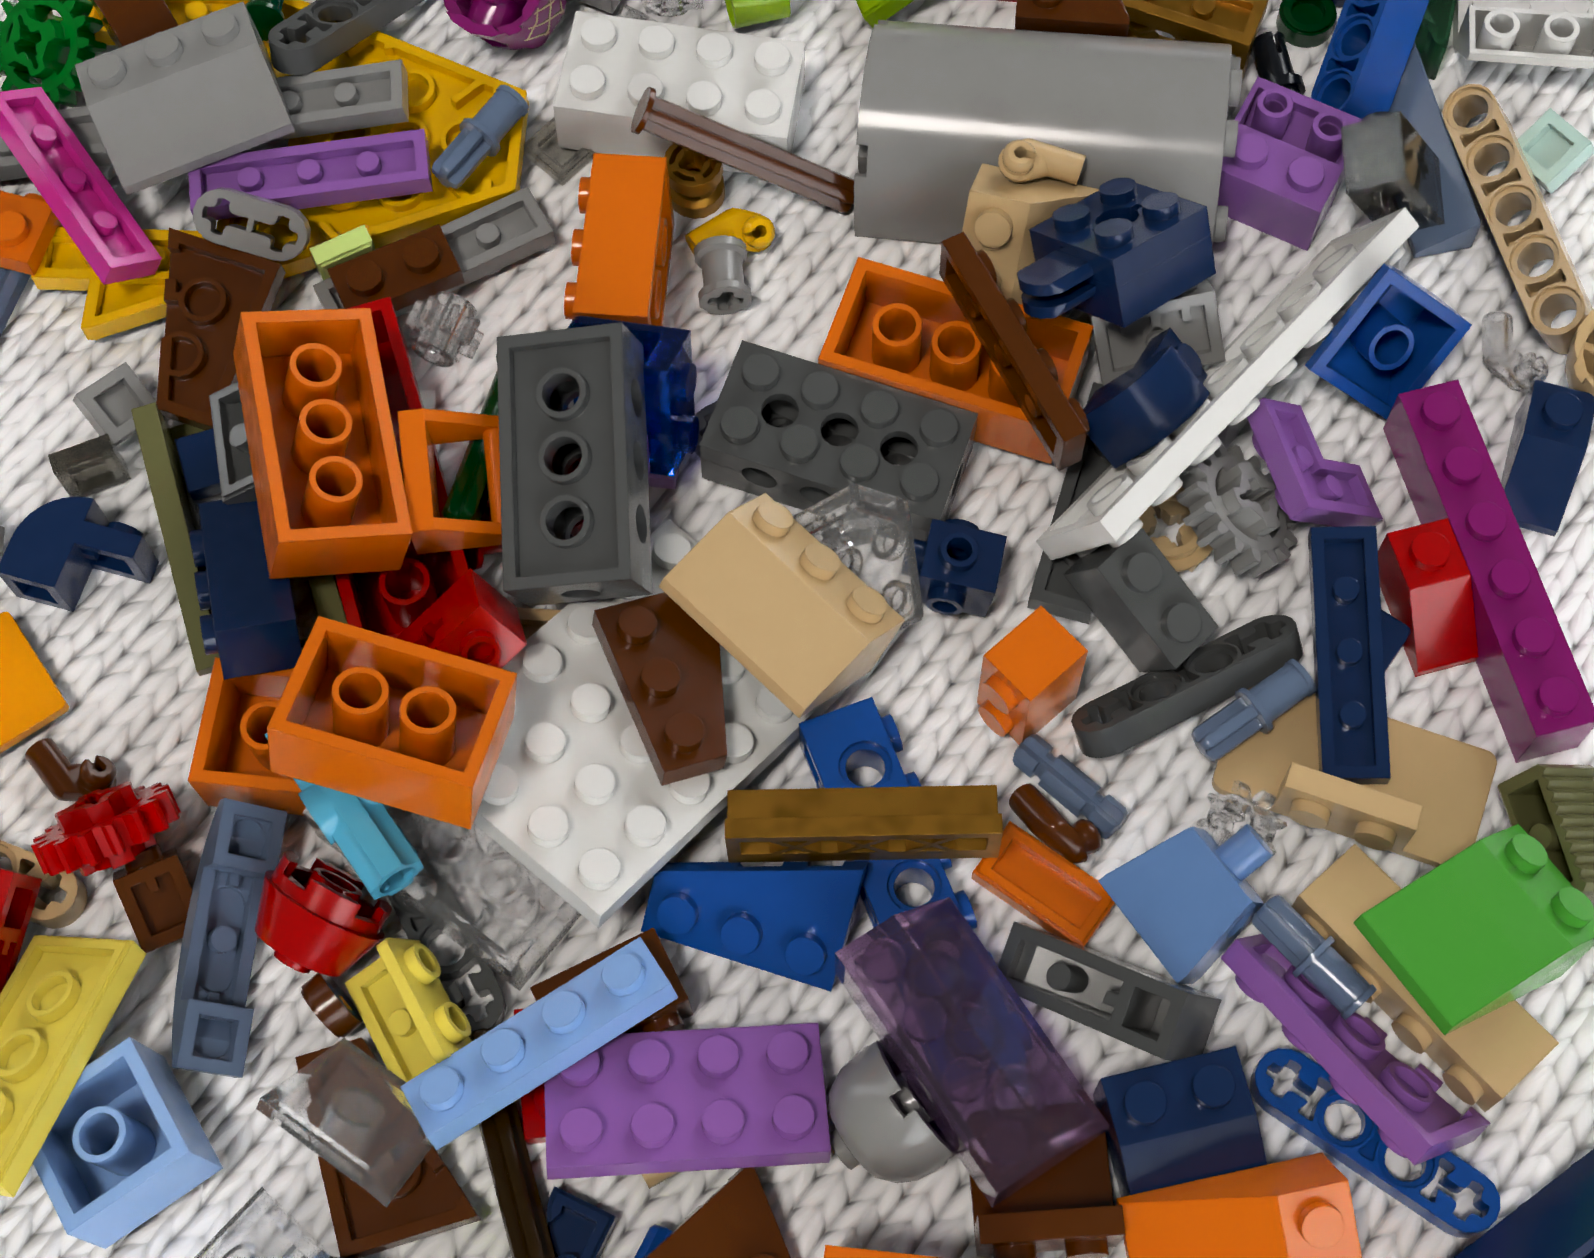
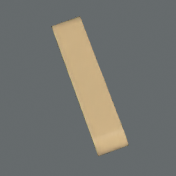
M1480 84L1461 86L1452 92L1444 103L1442 111L1444 123L1530 322L1550 349L1559 354H1568L1571 339L1579 325L1593 310L1592 305L1508 117L1489 88ZM1483 113L1487 114L1480 124L1466 128V125L1473 117ZM1509 161L1504 171L1495 176H1487L1492 166L1499 162ZM1522 210H1531L1530 215L1524 222L1515 226H1507L1514 214ZM1546 259L1554 260L1551 268L1543 275L1529 276L1531 269L1538 262ZM1566 310H1577L1575 318L1567 326L1558 329L1551 328L1552 321L1559 313Z

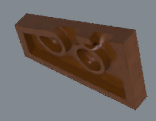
M169 228L167 248L171 252L169 279H165L164 301L167 304L165 336L161 338L156 405L163 417L203 430H209L213 428L209 395L237 382L233 352L241 312L270 311L286 272L281 263L215 244L209 240Z
M665 592L594 610L592 626L661 786L724 769L727 758L720 644Z
M362 1037L295 1057L340 1257L362 1258L481 1220Z

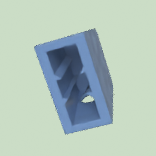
M1249 824L1242 827L1220 846L1206 830L1193 826L1107 873L1098 882L1176 983L1194 984L1249 924L1257 910L1264 905L1260 896L1245 878L1267 862L1274 854L1263 838Z

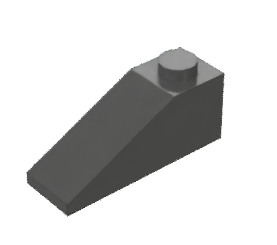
M1016 921L1013 922L997 967L1002 979L1003 990L1169 1061L1203 1054L1222 999L1188 985L1177 984L1175 980Z

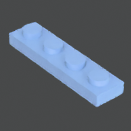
M638 937L454 1052L449 1058L435 1064L400 1087L427 1139L436 1150H439L673 1002L678 996L642 938Z

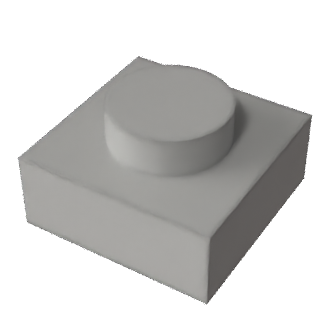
M127 362L77 393L72 400L110 450L137 433L131 409L156 403V400Z

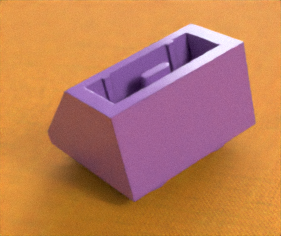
M1258 76L1234 119L1238 120L1235 157H1223L1218 205L1228 206L1229 218L1308 251L1333 203L1368 122Z

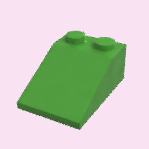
M1519 824L1480 839L1364 912L1354 921V925L1444 1035L1561 977L1594 946V906L1584 893L1571 885L1548 858L1543 845L1534 837L1528 835Z

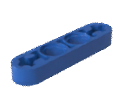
M1278 1048L1268 1052L1254 1067L1250 1077V1091L1255 1102L1265 1112L1443 1232L1458 1238H1470L1485 1231L1497 1220L1501 1207L1500 1195L1494 1183L1483 1173L1450 1151L1422 1162L1420 1176L1414 1181L1403 1182L1394 1178L1388 1172L1385 1165V1153L1388 1147L1378 1133L1379 1127L1358 1105L1342 1098L1332 1087L1329 1081L1330 1075L1326 1070L1302 1053L1292 1049ZM1284 1067L1291 1069L1296 1074L1293 1078V1086L1308 1097L1313 1094L1317 1085L1327 1092L1312 1108L1309 1120L1299 1113L1308 1101L1291 1091H1288L1282 1098L1275 1096L1270 1091L1274 1080L1266 1074L1267 1069L1276 1074L1281 1072ZM1334 1104H1345L1352 1107L1358 1113L1361 1120L1359 1136L1351 1141H1341L1334 1138L1324 1124V1114L1327 1107ZM1438 1167H1441L1447 1172V1175L1438 1184L1456 1194L1466 1187L1470 1188L1476 1194L1472 1204L1481 1212L1480 1216L1472 1213L1463 1220L1458 1219L1453 1214L1456 1202L1452 1197L1438 1189L1430 1195L1428 1200L1420 1194V1191L1428 1186L1435 1178Z

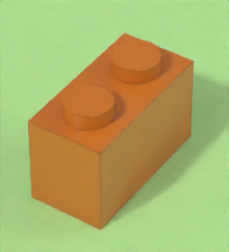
M1043 606L1037 608L983 655L977 703L980 705L978 712L992 731L1001 737L1009 734L1019 745L1031 734L1038 733L1077 698L1088 650Z

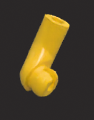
M731 208L685 234V240L693 255L694 248L699 242L721 235L739 238L746 244L747 251L760 252L771 245L775 237V228L771 220L761 214L739 208Z

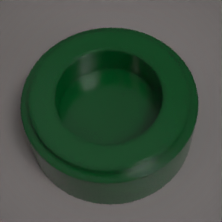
M1282 0L1276 19L1277 30L1284 34L1286 42L1301 48L1319 46L1332 33L1337 17L1336 7L1332 0Z

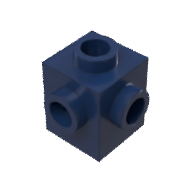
M932 519L925 541L914 538L908 557L905 575L916 578L912 601L925 603L930 610L943 615H959L963 612L986 617L996 594L1007 536L979 530L978 526L974 523L962 519H948L945 521Z

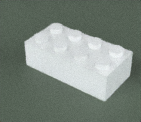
M576 11L553 104L558 146L560 148L602 154L664 157L667 149L673 144L672 142L644 130L638 135L631 132V124L637 105L647 87H652L656 89L657 97L792 153L805 84L806 42ZM722 163L723 171L744 173Z

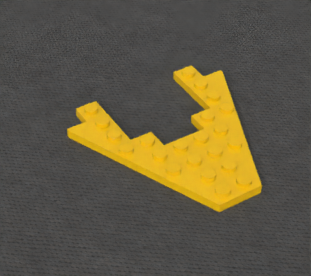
M164 0L178 26L242 1L244 4L248 3V0ZM284 0L282 12L285 19L305 8L310 3L303 0ZM93 5L89 17L101 20ZM105 26L95 33L96 41L107 45H116L110 38ZM376 31L313 72L401 59L408 72L409 122L289 139L288 146L424 129L428 140L430 168L432 169L436 159L461 132L459 125L463 119H472L494 95L500 85H507L515 89L525 99L528 107L529 101L526 90ZM263 41L270 57L269 41ZM273 67L276 77L291 76L279 72ZM528 113L521 117L499 142L501 148L499 153L494 157L487 156L458 189L447 188L442 185L431 170L433 192L298 209L308 219L311 237L307 248L297 257L287 261H274L281 263L286 272L284 279L317 268L309 248L362 225H365L373 240L375 249L437 224L441 227L519 191ZM284 216L274 225L262 222L257 224L256 230L275 237L274 247L282 249L285 243L289 241L296 242L298 239V233L289 229L290 219ZM237 217L218 220L216 230L223 232L225 226L229 224H238L246 227L248 218ZM57 227L35 276L31 275V278L40 290L87 291L81 329L88 340H98L165 318L167 304L164 301L165 279H169L171 253L167 248L169 230L142 229L162 257L155 275L103 285L65 228ZM178 230L193 236L203 238L198 231Z

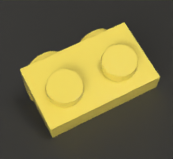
M387 937L376 945L380 958L344 984L401 1098L407 1100L400 1086L435 1064L449 1058L451 1054L472 1042L469 1037L471 1035V1026L464 1012L449 999L439 979L441 968L434 954L425 945L421 944L420 940Z

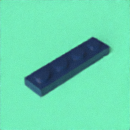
M1376 526L1310 527L1308 550L1314 673L1317 689L1315 694L1319 771L1357 784H1388L1391 779Z

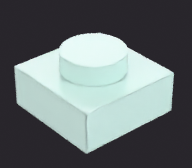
M1551 108L1518 138V142L1536 182L1550 194L1557 190L1594 154L1592 142Z

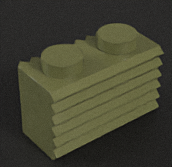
M1537 764L1498 784L1497 788L1510 825L1519 824L1528 835L1538 840L1545 848L1548 858L1574 888L1589 898L1594 906V767L1590 765Z

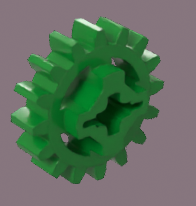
M4 0L1 5L7 16L4 21H0V75L6 76V79L2 84V91L42 87L57 110H59L60 105L77 106L75 91L82 92L75 64L94 58L96 53L107 50V44L95 40V33L104 25L102 20L89 17L93 8L92 2L89 0H18L19 2L15 3ZM52 10H56L62 17L53 15ZM34 78L41 79L42 84L38 83Z

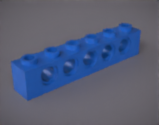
M872 697L799 723L800 747L817 788H864L854 784L848 778V775L859 767L874 768L882 775V779L877 784L869 787L921 786L914 771L904 774L896 755L897 752L903 751L897 726L890 714L880 717ZM951 859L846 860L868 861L860 897L943 1104L947 1105L1020 1077L1024 1065L1022 1055L1030 1051L1028 1041L1016 1014L1013 1013L1005 1016L995 993L1003 989L997 965L989 951L979 954L970 930L977 928V921L971 903L964 890L953 892L945 873L946 869L952 868ZM917 883L926 887L931 893L932 898L922 906L911 907L899 901L895 893L905 884ZM942 943L949 946L955 952L957 960L947 968L936 969L930 967L922 960L920 952L930 944ZM966 1004L974 1007L980 1013L983 1023L974 1031L961 1032L950 1026L945 1014L955 1005Z

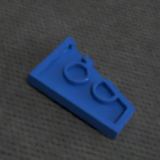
M845 861L842 866H809V862H783L782 866H743L740 862H667L654 875L641 932L654 927L660 938L831 992L837 981L868 861Z

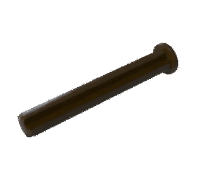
M491 1029L474 1030L469 1037L471 1041H474ZM514 1101L479 1124L512 1258H556Z

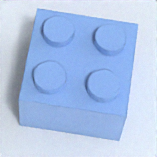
M128 1037L84 1068L33 1162L67 1235L104 1249L223 1169L166 1058L131 1037Z

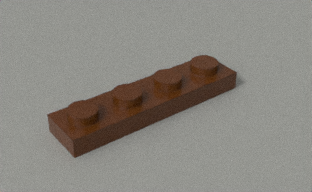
M964 232L941 241L939 275L1058 471L1081 461L1086 435L1089 432L1086 414L1075 398L1067 399L1057 383V370L1049 353L1042 347L1036 349L1027 335V323L1018 303L1013 298L1006 300L996 284L997 275L989 256L983 250L976 252Z

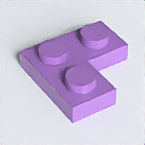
M1267 398L1259 400L1260 405L1247 417L1253 431L1252 442L1257 453L1267 464L1276 486L1275 498L1290 520L1333 527L1372 526L1383 519L1360 465L1323 459L1301 405Z

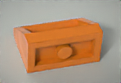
M426 408L398 411L404 489L413 531L411 540L417 555L502 545L499 416ZM483 439L491 521L440 518L433 445Z

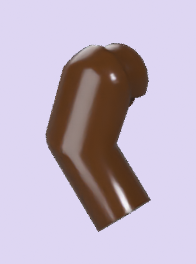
M52 738L37 741L25 754V758L48 790L60 801H78L79 797L97 789L103 790L116 786L117 769L114 763L104 756L96 755L94 763L89 759H85L80 764H71Z
M1031 783L1024 784L1012 793L1009 799V807L1038 839L1071 863L1086 862L1088 854H1093L1101 848V835L1091 821L1080 819L1071 826L1035 785Z

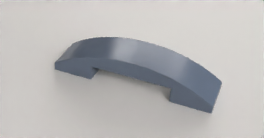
M227 798L219 801L200 859L182 939L173 1007L172 1068L243 1078L254 1009L245 1007L258 936L255 932V924L265 872L275 870L279 863L287 818L286 811Z

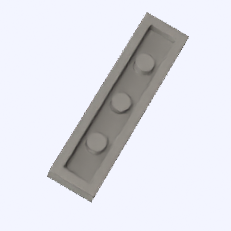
M528 186L441 226L462 271L465 283L396 311V315L399 317L556 244L554 231ZM331 278L313 285L323 309H344Z

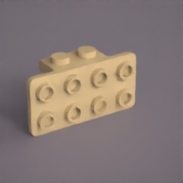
M1314 693L1309 697H1305L1272 722L1273 729L1269 733L1257 732L1219 759L1212 777V786L1219 794L1290 817L1301 825L1311 828H1322L1355 839V841L1368 848L1390 851L1438 867L1476 842L1496 770L1497 760L1494 754L1488 750L1387 717L1391 779L1388 784H1357L1319 771L1316 694Z

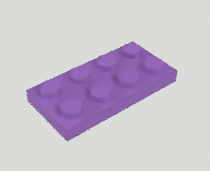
M818 1023L622 1033L544 1083L547 1180L830 1162L831 1145Z

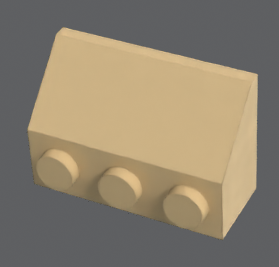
M766 493L729 511L663 578L659 585V588L798 718H801L868 674L905 621L902 616L887 604L885 598L878 591L867 586L840 561L838 555L831 548L821 544L793 518L785 506L775 502Z

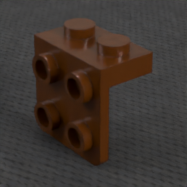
M1075 1105L976 1112L968 1117L965 1124L976 1256L994 1255V1258H1037V1252L1065 1250L1066 1258H1103L1109 1256L1108 1247H1117L1125 1236L1122 1205H1113L1105 1125L1101 1110L1094 1105Z

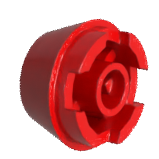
M285 851L275 870L265 872L255 932L263 942L275 950L274 956L288 967L302 973H310L312 970L323 975L339 977L385 937L382 927L392 912V907L387 901L378 899L375 906L361 897L364 887L362 881L338 867L316 858L311 869L297 865L300 856L294 851Z

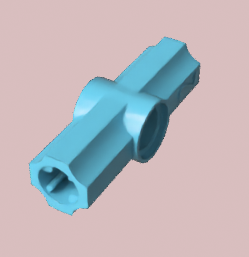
M293 778L301 790L298 796L329 843L331 845L334 843L338 845L374 900L387 895L393 896L411 884L414 877L424 868L417 851L406 838L402 829L396 825L386 809L390 808L388 805Z

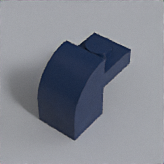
M1168 328L1150 340L1132 369L1094 392L1083 409L1089 423L1087 435L1115 469L1147 451L1170 435L1190 418L1207 399L1210 392L1203 383L1208 375L1203 370L1201 360L1195 350L1188 344L1182 343L1174 331Z
M66 497L42 505L19 524L0 561V577L16 597L74 612L93 568L150 584L159 561L145 541V536L142 532L121 522H109L93 498Z

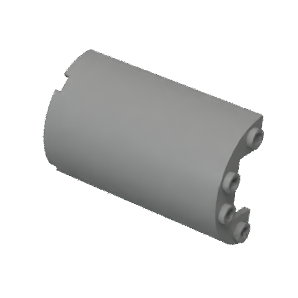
M878 20V24H874L868 45L859 106L856 145H859L857 156L859 173L854 175L855 237L941 243V241L961 233L969 191L982 163L999 167V155L1008 143L1014 140L1030 138L1086 155L1077 182L1078 185L1099 189L1103 183L1111 179L1131 178L1138 184L1163 192H1173L1181 198L1207 206L1212 244L1213 242H1225L1228 206L1218 205L1223 157L1234 158L1236 151L1238 120H1227L1228 106L1239 107L1243 70H1240L1241 57L1232 56V45L1223 43Z

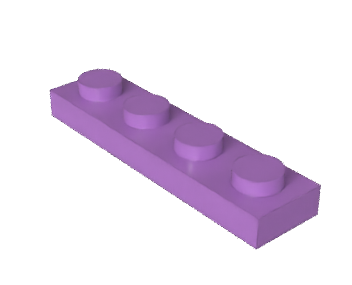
M424 129L242 152L188 172L190 211L192 215L197 199L205 192L220 187L236 189L290 205L296 209L433 192L429 147ZM223 199L220 205L208 207L207 216H211L216 220L241 217L229 211L230 201Z

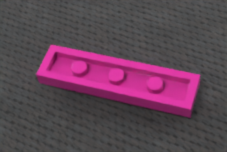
M42 87L0 92L1 138L103 285L155 275L162 257Z

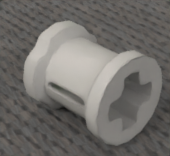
M726 235L713 236L699 242L694 248L695 263L702 269L703 287L698 293L700 308L716 315L734 314L739 310L747 308L752 302L751 288L744 283L742 264L747 259L746 244L739 238Z

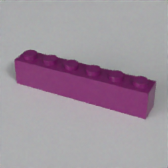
M1458 379L1398 394L1383 430L1420 523L1425 524L1448 518L1470 571L1479 656L1476 664L1515 762L1519 763L1577 748L1594 728V705Z

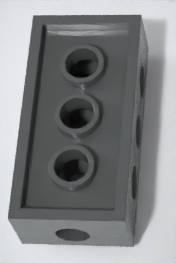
M622 322L497 337L503 591L528 606L652 595L645 378L642 343ZM578 397L577 402L567 410L570 402ZM581 458L578 467L568 474L571 465ZM584 520L579 533L570 538L573 527L579 521Z
M742 340L699 444L702 478L757 496L766 493L776 502L912 545L914 538L925 541L932 519L947 520L973 449L978 413ZM776 419L788 420V426L773 427L768 423Z

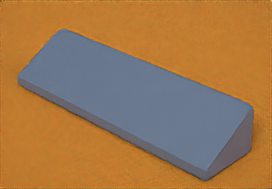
M1414 42L1388 116L1383 126L1371 138L1396 209L1399 210L1406 207L1419 225V228L1407 239L1413 257L1417 258L1471 248L1481 223Z

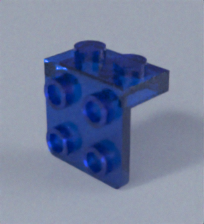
M587 316L575 317L568 328L622 322L642 343L650 473L675 477L686 453H694L700 429L699 419L695 416L694 406L697 368L692 363L691 330ZM578 397L573 399L574 404L577 402Z

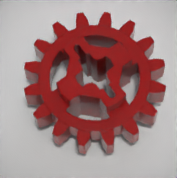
M126 781L111 788L92 791L79 797L78 801L68 808L55 813L58 824L46 828V833L35 837L31 847L44 874L49 873L50 876H55L63 871L69 874L79 869L82 876L86 877L96 871L108 868L116 869L135 860V857L142 851L157 844L158 841L155 833L167 830L169 823L180 818L179 813L181 811L168 783L162 785L159 782L147 788L143 785L134 789L132 783Z

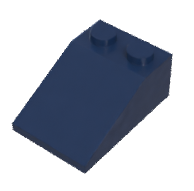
M1236 1046L1100 1078L1093 1093L1095 1106L1101 1110L1107 1148L1121 1197L1267 1165L1257 1113Z

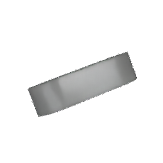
M220 187L205 192L197 199L193 208V222L196 230L203 238L215 244L270 260L287 261L293 259L307 248L310 241L311 228L308 219L300 210L290 205L236 189ZM226 199L230 201L229 211L232 214L248 218L247 226L229 224L225 226L223 232L215 229L216 219L207 216L208 207L220 205L222 200ZM284 216L290 219L289 229L298 233V239L296 242L289 241L285 243L282 249L274 247L275 237L273 235L256 230L258 222L274 225Z

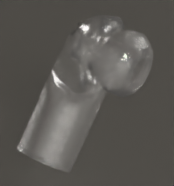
M1504 311L1490 312L1483 316L1482 363L1485 369L1512 391L1529 392L1535 380L1544 382L1549 372L1548 364L1544 357L1539 356L1536 358V353L1534 352L1522 355L1514 348L1513 316Z

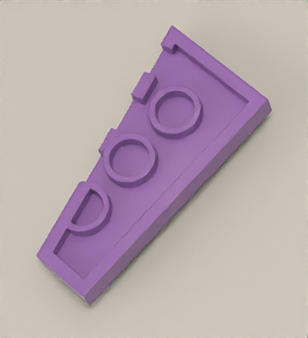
M1263 934L1236 939L1222 955L1221 959L1236 974L1235 980L1239 988L1251 999L1263 1003L1282 1023L1281 1028L1285 1037L1299 1050L1310 1053L1330 1075L1329 1081L1334 1090L1348 1102L1358 1105L1379 1127L1378 1133L1386 1146L1397 1155L1408 1158L1414 1166L1474 1142L1491 1124L1473 1107H1470L1461 1115L1440 1097L1436 1091L1442 1086L1443 1082L1423 1064L1420 1063L1414 1070L1385 1049L1386 1044L1384 1041L1388 1034L1367 1016L1364 1018L1354 1012L1349 1018L1344 1020L1340 1016L1341 1013L1302 974L1297 978L1294 977L1292 972L1296 968Z

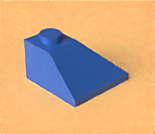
M1384 263L1305 366L1387 420L1398 394L1421 389L1470 329L1472 324L1438 296L1405 273Z

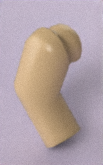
M1027 138L1008 143L999 155L998 165L1001 173L1015 183H1024L1047 176L1077 185L1086 155Z

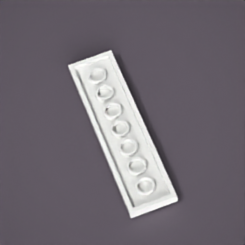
M1406 207L1331 240L1224 349L1226 361L1209 364L1204 369L1208 376L1203 385L1210 394L1196 412L1170 435L1147 451L1116 469L1110 465L1036 540V543L1049 559L1055 560L1075 553L1082 558L1105 544H1110L1112 548H1117L1137 534L1143 526V522L1139 517L1150 506L1160 505L1181 488L1183 481L1179 478L1181 473L1189 465L1195 466L1210 457L1222 444L1218 435L1228 425L1238 424L1257 409L1260 401L1256 396L1265 386H1273L1287 377L1298 365L1293 357L1302 348L1306 349L1313 346L1331 332L1334 324L1330 319L1339 310H1346L1353 304L1367 286L1366 281L1374 273L1376 274L1384 263L1392 266L1403 257L1406 250L1402 244L1419 228L1418 223Z

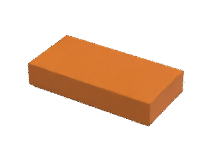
M1011 821L1003 830L998 858H982L972 872V880L1049 933L1085 947L1116 905L1098 880Z

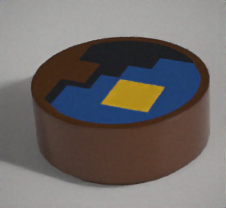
M317 973L301 986V994L308 1006L335 1036L345 1038L363 1023L355 1005L330 976Z

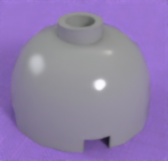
M882 1039L876 1040L870 1046H866L857 1052L840 1069L831 1086L828 1110L836 1129L829 1134L830 1145L842 1163L850 1170L861 1164L871 1175L878 1179L894 1183L917 1181L948 1163V1159L959 1152V1146L937 1105L934 1104L930 1108L928 1102L916 1087L921 1084L917 1076L900 1055Z

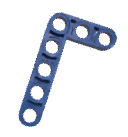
M1345 0L1314 84L1311 98L1367 121L1366 129L1360 141L1367 140L1375 135L1383 126L1388 116L1429 0Z

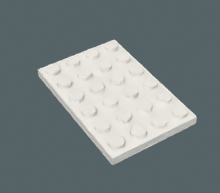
M669 519L651 534L652 595L664 592L659 588L663 578L698 543ZM652 595L571 602L526 640L527 645L502 668L517 673L514 718L473 823L599 929L727 806V790L745 789L799 737V723L822 715L854 683L801 718H798L720 645L727 758L724 769L661 786L592 626L594 610Z

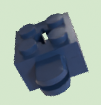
M1131 178L1111 179L1103 183L1099 187V191L1075 204H1068L1056 209L1052 217L1029 229L1035 262L1019 270L1017 278L1020 290L1023 292L1021 298L1024 311L1031 317L1052 319L1075 308L1125 328L1216 274L1207 206L1181 198L1173 192H1163L1138 184Z

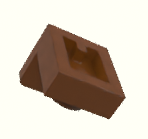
M159 843L138 854L135 860L123 865V869L114 872L112 880L140 947L145 953L183 938L193 891L176 847L162 852Z

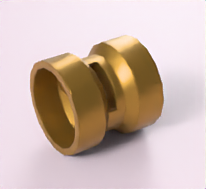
M673 143L667 149L664 157L667 158L674 211L683 217L692 219L705 218L715 213L721 207L725 198L722 163Z

